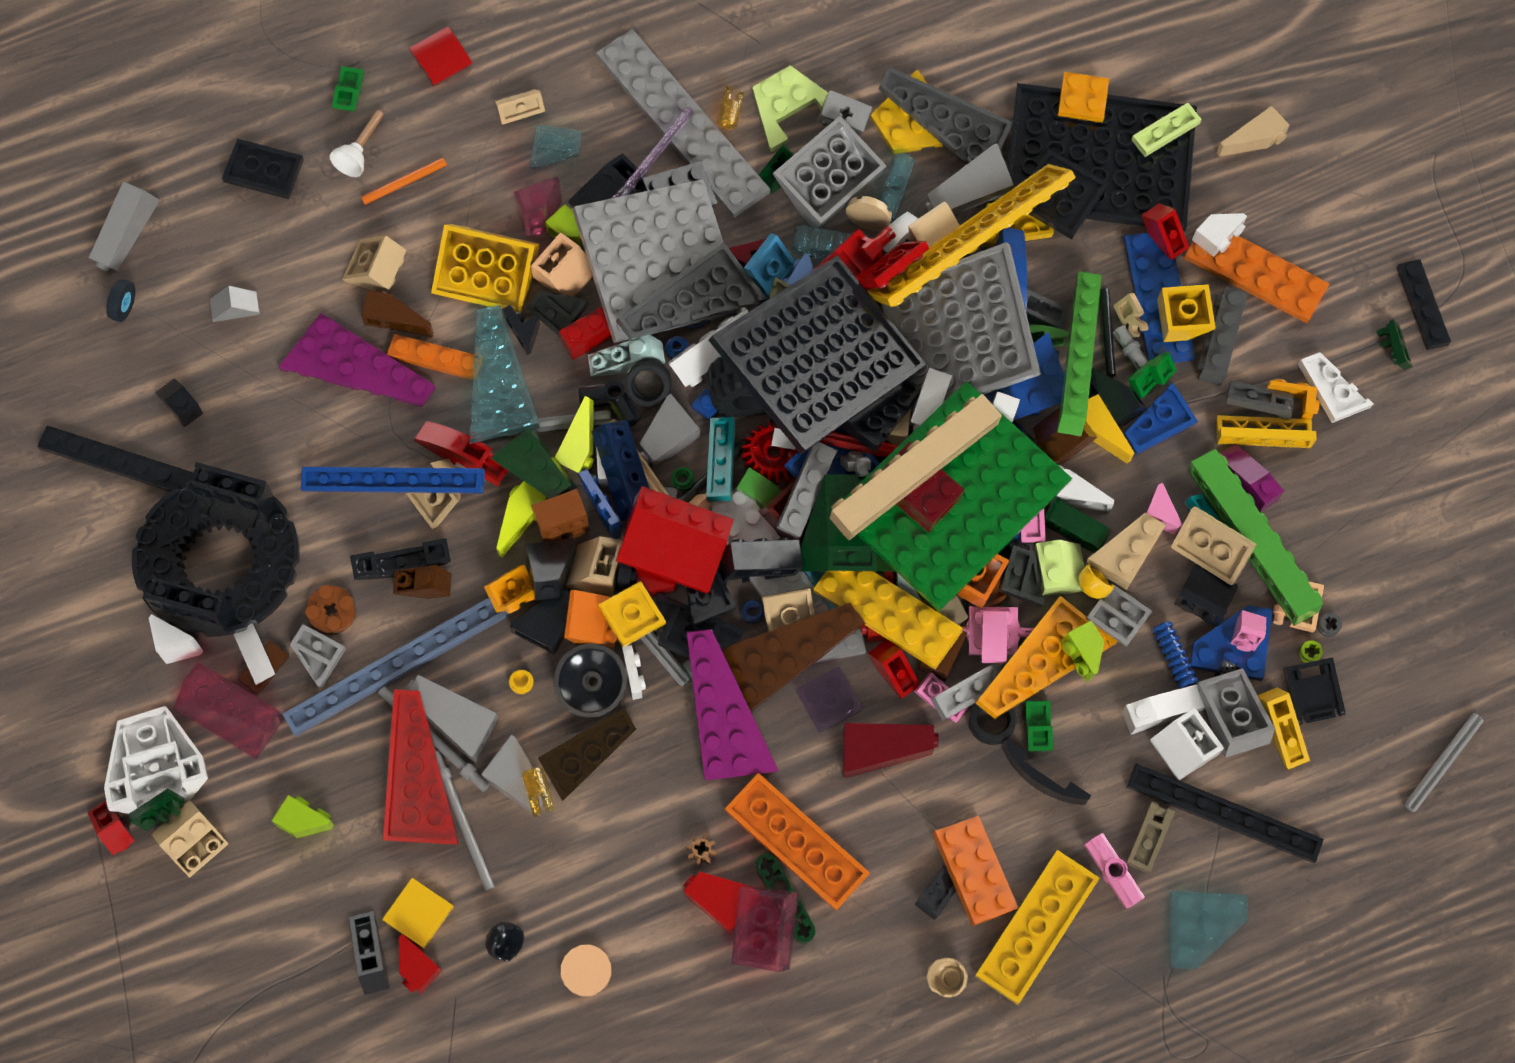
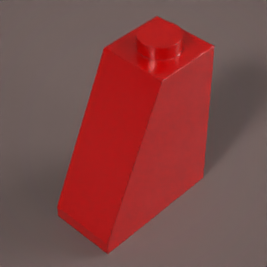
M699 872L697 876L692 874L683 885L685 887L683 891L684 896L729 935L763 896V892L759 888Z

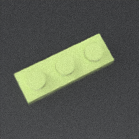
M1186 103L1133 135L1132 141L1146 157L1199 125L1202 119L1191 105Z

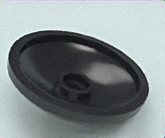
M582 644L569 650L559 661L554 674V688L560 703L571 713L585 718L601 717L613 711L623 700L628 685L626 667L621 658L613 650L599 644ZM593 677H596L598 680L596 686L590 685V680Z

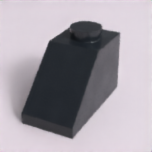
M175 378L155 392L184 428L203 414L196 400Z

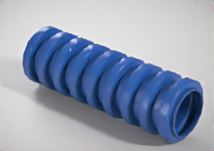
M1164 622L1154 627L1152 632L1157 635L1155 639L1160 642L1158 644L1159 647L1163 648L1161 652L1163 655H1166L1165 661H1169L1168 667L1172 668L1171 674L1175 675L1174 681L1179 683L1177 685L1178 689L1195 685L1198 682V678L1194 677L1195 671L1191 670L1192 664L1187 662L1189 658L1184 655L1186 651L1181 648L1183 646L1182 643L1178 642L1180 638L1175 635L1176 629H1172V622Z

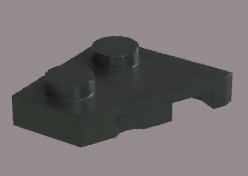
M539 290L526 309L535 316L539 315L540 321L560 337L559 331L576 322L590 302L586 299Z
M1012 545L1007 557L1009 563L1002 574L998 592L1042 607L1045 600L1044 597H1041L1039 586L1041 579L1040 573L1037 571L1036 553Z

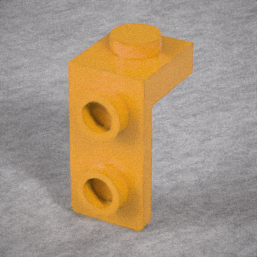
M1282 379L1269 381L1266 388L1290 393L1294 398L1302 399L1300 419H1312L1313 415L1318 413L1320 402L1316 400L1317 387L1310 386L1307 383H1287Z

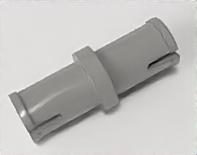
M1123 325L1112 334L1123 348V354L1129 357L1136 370H1138L1149 361L1140 350L1138 341H1134L1126 329L1127 327Z

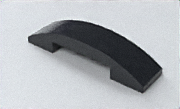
M447 539L422 542L423 546L375 554L372 551L350 555L354 580L394 577L395 570L448 564L451 562Z
M1009 739L1005 742L1002 749L1008 761L1017 773L1034 788L1063 802L1085 805L1092 795L1071 781L1066 789L1062 788L1024 762L1028 755L1027 751Z

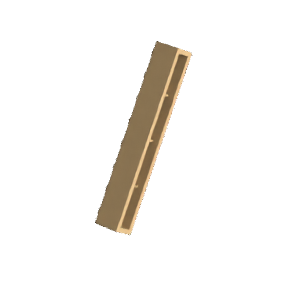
M983 394L976 399L975 397L970 398L965 402L964 408L960 412L954 411L945 418L943 425L940 427L936 425L926 433L927 437L921 442L919 440L914 441L907 448V453L903 456H900V454L896 455L888 463L889 466L885 470L879 469L874 472L867 484L864 486L862 483L851 491L850 497L846 500L841 498L831 507L830 520L848 540H851L999 424L1002 415Z

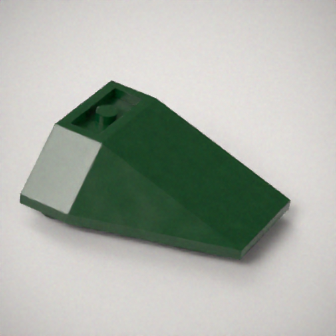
M824 474L800 547L804 567L800 572H896L858 535L848 540L830 520L831 507L841 498L844 499L867 476L859 477L857 474Z

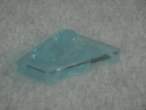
M537 125L530 169L535 170L579 156L583 136L582 131Z

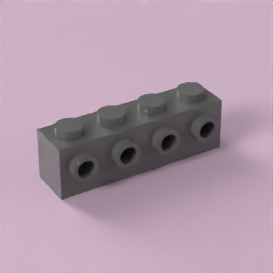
M1225 286L1222 294L1217 293L1214 307L1217 310L1216 314H1213L1216 328L1211 331L1210 335L1205 337L1203 348L1206 349L1204 356L1201 355L1197 369L1201 370L1198 380L1218 386L1222 385L1230 364L1247 292Z

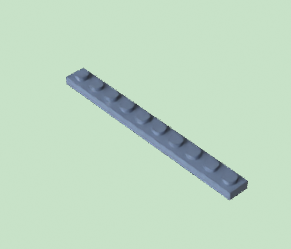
M487 598L283 713V716L296 737L512 614H508L507 611L496 613L490 598Z

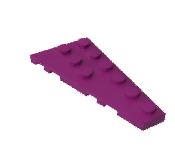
M320 313L279 365L280 371H291L300 374V376L322 379L327 383L358 391L359 389L368 391L377 396H388L397 401L423 407L436 390L434 384Z
M712 629L687 632L705 781L779 771Z

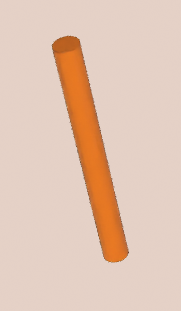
M442 157L362 196L361 200L364 205L369 204L447 166L446 161Z

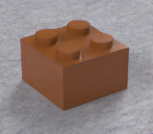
M578 489L531 505L542 542L564 540L569 537L578 538L590 530L587 513Z

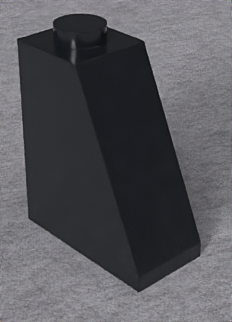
M574 538L526 544V563L535 601L560 598L575 556Z
M563 589L560 598L544 599L511 623V632L555 655L564 639L570 590L572 589H567V591Z

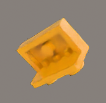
M524 564L518 565L484 586L496 613L507 611L508 614L521 608L520 603L523 601L527 603L535 599L530 576Z

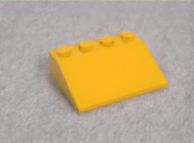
M445 224L431 293L497 309H503L511 305L514 311L519 310L522 314L533 277L531 265L537 260L540 244L454 224Z

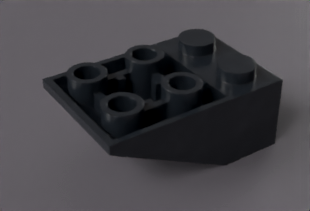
M622 153L603 166L568 203L574 208L579 205L643 192L639 181L646 176Z

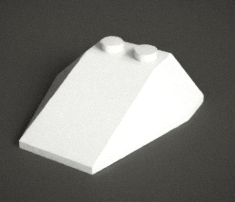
M163 706L117 721L104 786L109 811L129 814L167 788L182 796L185 801L191 800L208 779L205 762L201 753L168 708Z

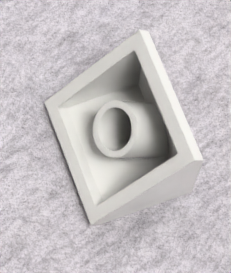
M150 615L149 622L155 650L166 664L202 654V648L192 636L156 616Z

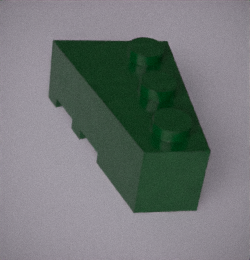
M529 428L491 457L495 462L549 498L577 488L538 434Z

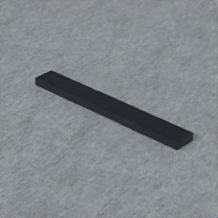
M1137 763L1134 765L1126 787L1311 863L1317 861L1324 840Z

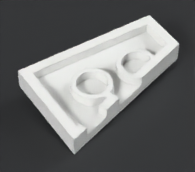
M1321 352L1301 359L1298 362V366L1309 385L1317 387L1316 397L1331 423L1367 410L1374 405L1368 398L1365 400L1357 392L1358 388L1353 383L1349 384L1341 377L1340 371Z

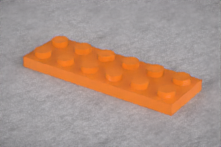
M1233 236L1229 240L1231 241L1229 247L1223 253L1219 251L1214 257L1194 241L1192 242L1185 254V260L1306 324L1309 322L1330 284L1240 236Z
M759 773L724 810L835 911L846 902L870 875L868 870Z

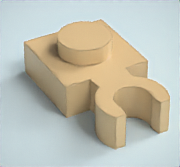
M1129 293L1113 305L1122 325H1129L1128 330L1132 337L1140 336L1138 326L1141 331L1149 329L1148 324L1140 318L1144 311L1135 293Z

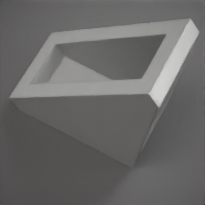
M227 286L210 299L213 322L260 315L256 291Z

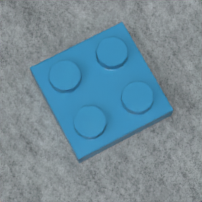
M770 233L744 269L766 299H769L775 277L782 281L786 277L789 278L793 273L791 270L795 260L779 237Z

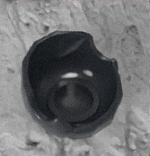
M510 922L495 924L486 935L485 947L488 954L495 959L505 962L512 960L523 946L524 931Z

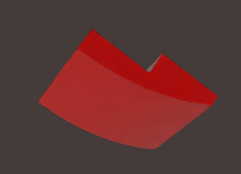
M448 26L409 48L419 67L424 70L433 86L472 65L468 54Z

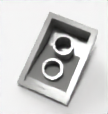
M1243 668L1198 682L1197 685L1212 731L1224 747L1222 753L1225 758L1271 743L1275 728Z

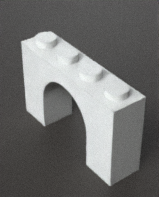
M932 368L928 369L909 425L914 426V431L943 404L952 375ZM997 392L993 398L992 405L1009 421L1013 422L1020 399Z

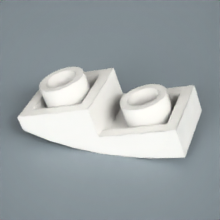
M907 211L888 226L892 229L889 234L894 232L896 237L883 250L889 252L900 242H905L906 239L910 241L908 226L919 218Z

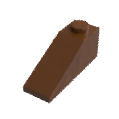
M384 290L367 291L361 314L364 325L433 337L434 332L431 323L393 295L388 294Z

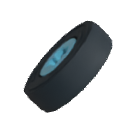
M119 279L113 285L106 305L107 317L122 322L128 317L135 300L136 289L132 282Z

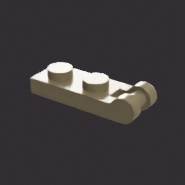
M1151 801L1126 862L1127 865L1147 874L1151 873L1175 813L1170 808L1166 810L1159 807V804ZM1154 815L1162 818L1161 824L1153 820Z

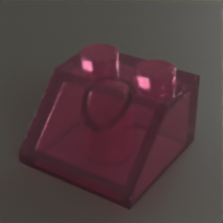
M558 176L514 192L517 213L527 236L542 233L546 229L545 222L557 212L562 202Z

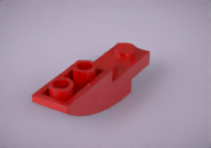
M426 421L414 439L415 442L444 460L450 459L454 466L458 462L466 468L485 469L484 479L497 487L508 472L506 468L491 459L494 456L491 453V447L447 426Z

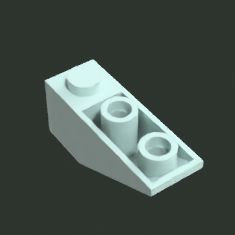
M649 334L588 354L590 376L598 377L628 373L634 364L645 359L657 360L665 364L662 341Z

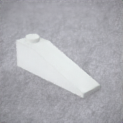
M1196 684L1130 703L1125 706L1122 715L1132 735L1178 719L1193 708H1196L1198 712L1205 709Z

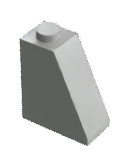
M672 394L666 397L640 442V454L654 470L700 437V428Z
M511 735L481 775L487 783L532 814L535 809L539 810L547 799L545 797L546 791L516 737Z

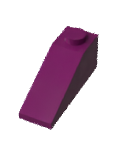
M1236 443L1220 453V455L1226 458L1231 472L1240 478L1242 488L1253 497L1259 512H1262L1279 500L1284 490L1269 471Z

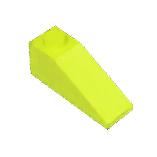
M584 397L555 456L561 465L577 473L585 469L589 471L594 462V459H592L594 440L591 432L594 430V401L592 399Z
M525 481L521 485L517 484L509 494L510 497L496 547L498 556L501 558L505 556L535 521L531 505L547 500L544 494Z

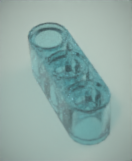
M800 225L795 228L791 251L802 256L804 253H807L809 257L825 259L851 234Z

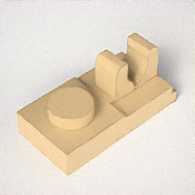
M537 89L495 101L502 125L545 112L540 90L537 91Z

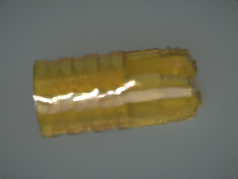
M730 86L725 87L717 119V125L727 130L737 127L744 92L739 91L735 100H731L732 87Z
M536 767L522 772L521 775L532 815L537 817L542 812L538 800L540 796L545 809L548 812L553 811L554 805L543 767Z

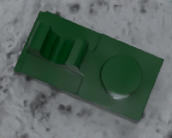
M1392 319L1386 324L1387 327L1377 330V335L1379 337L1389 336L1380 345L1384 349L1392 347L1393 352H1390L1393 363L1400 366L1403 370H1407L1413 367L1400 325Z
M167 788L129 813V820L134 825L148 831L162 821L168 823V816L171 814L179 816L180 808L183 807L185 800L182 796Z

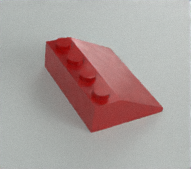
M642 486L635 497L616 561L708 594L725 550L734 519Z

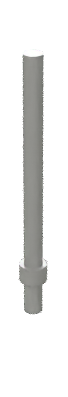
M384 686L379 690L378 694L393 707L394 694ZM430 729L434 747L460 770L462 777L467 781L473 782L482 792L486 791L490 785L477 773V769L471 763L467 764Z
M436 751L445 791L485 891L492 890L495 886L451 781V778H453L449 767L446 768L440 751Z

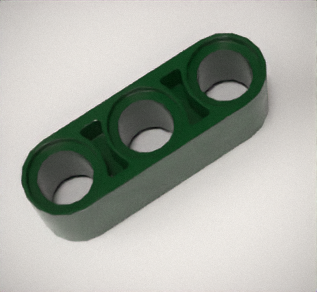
M1054 498L1044 508L1046 527L1074 543L1080 544L1081 547L1093 553H1096L1103 547L1111 533L1110 529L1104 524L1057 498Z

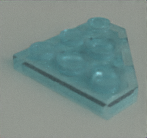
M1171 891L1170 968L1197 969L1248 920L1247 895Z

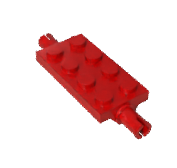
M885 226L874 238L866 237L860 229L855 230L812 271L838 256L856 277L882 257L883 248L896 237V234L894 232L889 234L892 229L888 226Z

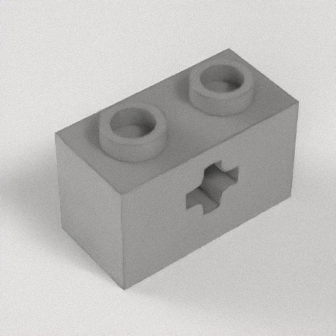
M830 90L825 97L817 121L822 122V125L827 127L837 117H842L841 113L843 112L846 114V119L843 120L860 137L865 129L872 106Z

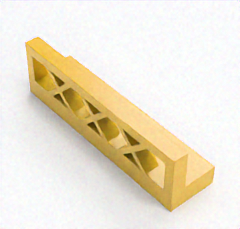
M1217 415L1216 417L1217 444L1234 445L1236 443L1237 445L1311 448L1317 440L1316 431H1312V419L1290 418L1283 420L1271 417ZM1222 422L1232 423L1235 427H1222ZM1248 424H1255L1258 428L1244 427ZM1271 425H1279L1282 429H1268V428H1269ZM1295 426H1306V430L1291 429Z

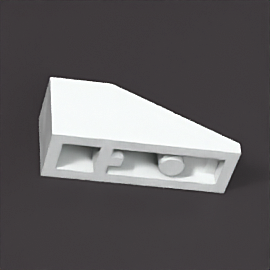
M1060 466L1073 479L1055 498L1070 506L1106 512L1111 511L1114 499L1071 470Z

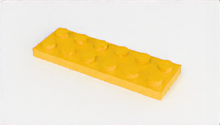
M826 571L813 588L814 593L836 607L851 603L865 621L867 627L935 670L963 631L961 626L873 571Z
M1057 850L975 977L1016 1005H1019L1100 878Z

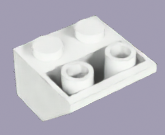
M1196 708L1173 721L1150 739V742L1179 781L1217 757L1224 749Z

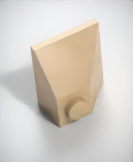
M450 459L431 462L426 468L456 467ZM406 493L432 530L439 526L461 498V494Z

